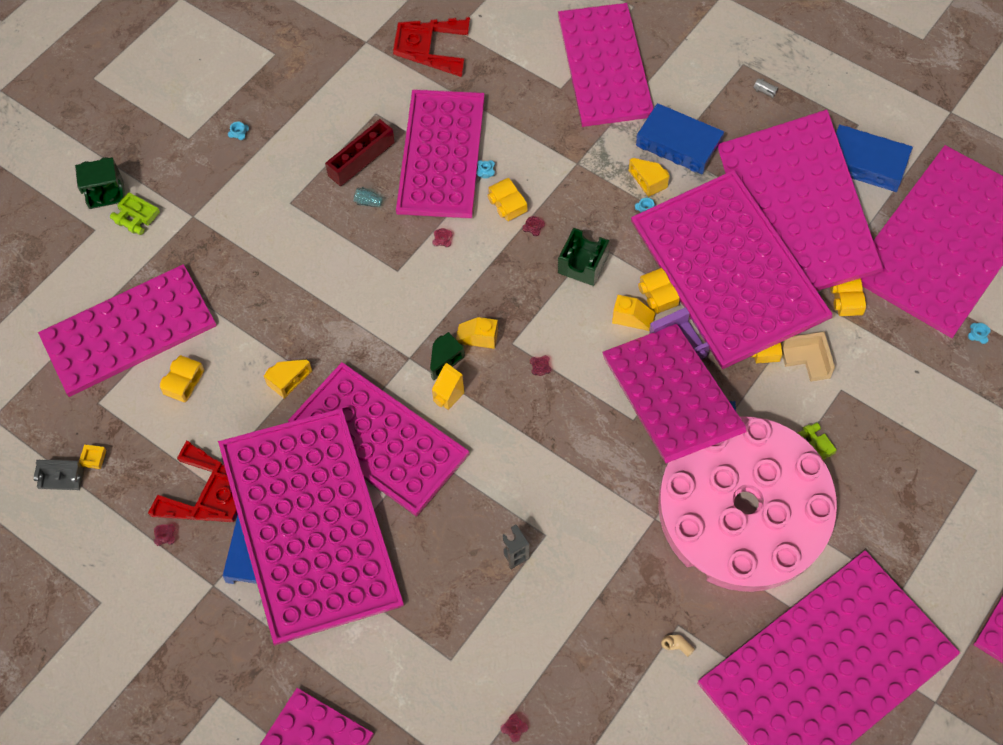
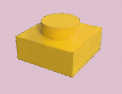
M84 444L79 463L82 467L101 469L107 450L105 447Z

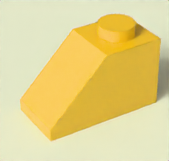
M637 158L629 160L628 171L648 197L668 188L669 173L659 163Z
M617 295L612 323L649 331L650 323L654 321L655 312L637 298Z
M477 317L463 322L458 326L456 340L463 345L495 349L498 335V320Z
M308 360L277 362L274 366L268 368L264 379L267 386L285 399L312 372V368Z
M446 363L432 388L433 401L439 407L443 406L449 410L464 394L463 375Z

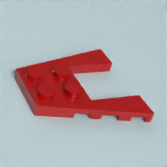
M466 17V20L449 18L448 21L437 22L436 19L430 20L428 23H421V21L398 22L393 55L462 77L464 58L432 55L429 53L433 31L468 36L470 17Z
M186 440L177 457L178 461L212 472L195 506H191L157 495L148 514L150 517L235 522L238 513L225 466Z

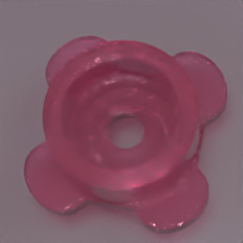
M531 216L527 218L526 224L522 226V230L532 233L533 236H538L545 223L538 217Z
M444 228L435 230V238L432 244L436 247L439 245L451 246L450 238L453 235L452 232Z
M546 355L541 358L532 357L530 359L532 374L538 376L549 374L551 372V367L549 366L550 358Z
M172 524L156 526L154 528L155 545L161 546L166 543L172 545L176 540L174 537L175 526Z
M516 714L510 715L506 723L501 725V732L507 734L512 742H518L520 736L528 731L527 723H523Z

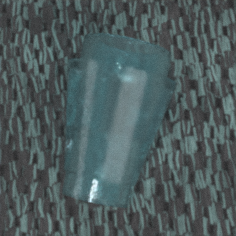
M357 187L353 202H356L357 205L380 208L383 197L364 187Z

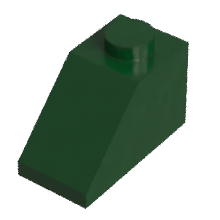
M449 332L439 336L432 346L430 373L433 381L438 378L446 363L453 367L465 358L464 347Z

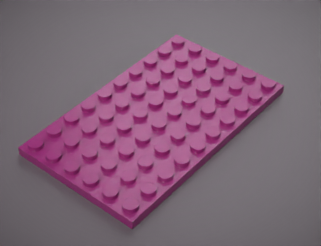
M828 110L718 144L717 147L725 174L733 170L736 172L816 291L883 272L882 264Z
M944 145L873 240L883 272L861 278L862 287L948 337L953 338L1003 266V176Z
M734 170L631 217L632 224L658 266L667 274L670 283L678 293L680 302L684 308H687L690 318L704 341L708 343L709 349L722 370L832 318V312Z
M342 408L218 441L274 646L403 607L402 597Z
M864 551L702 677L697 684L748 745H851L955 659L960 652L878 563Z

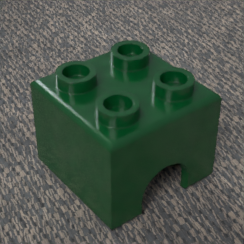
M104 157L100 160L85 161L75 165L77 187L80 193L84 194L88 209L118 204L125 197L123 178L113 157Z
M573 227L558 257V274L594 286L609 256L610 240L599 237L598 242L589 241L584 237L582 230Z

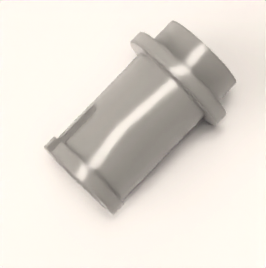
M758 78L753 87L756 89V92L760 91L771 98L775 96L778 87L765 82L764 78Z

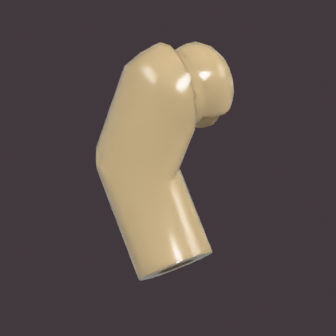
M668 635L661 641L664 649H680L687 657L695 651V648L681 635Z

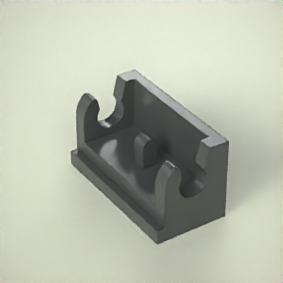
M36 459L34 481H37L38 489L80 490L84 468L79 461Z
M517 524L511 527L514 535L513 541L508 540L507 536L503 534V542L507 549L504 548L503 552L510 569L529 559V543Z

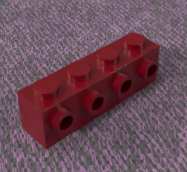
M381 119L376 121L325 162L328 177L340 187L395 143L393 129Z

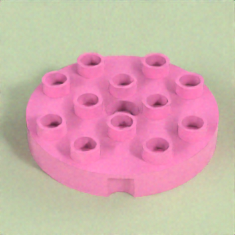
M740 416L746 426V433L667 464L659 490V517L670 547L687 568L691 566L696 567L706 574L708 582L726 589L747 592L764 591L782 586L804 573L823 552L829 542L836 520V493L826 464L813 446L803 437L777 422L757 417ZM741 492L753 494L759 501L757 510L751 514H744L734 505L736 496Z

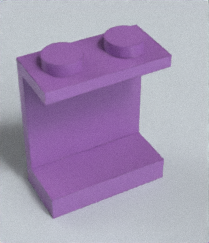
M686 307L650 323L649 334L677 324L699 358L702 360L708 355L709 345L707 342L704 344L701 342L688 322L690 313Z

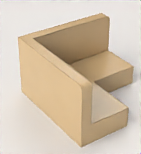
M824 332L793 336L783 341L781 348L785 367L805 364L810 382L831 378L835 366Z

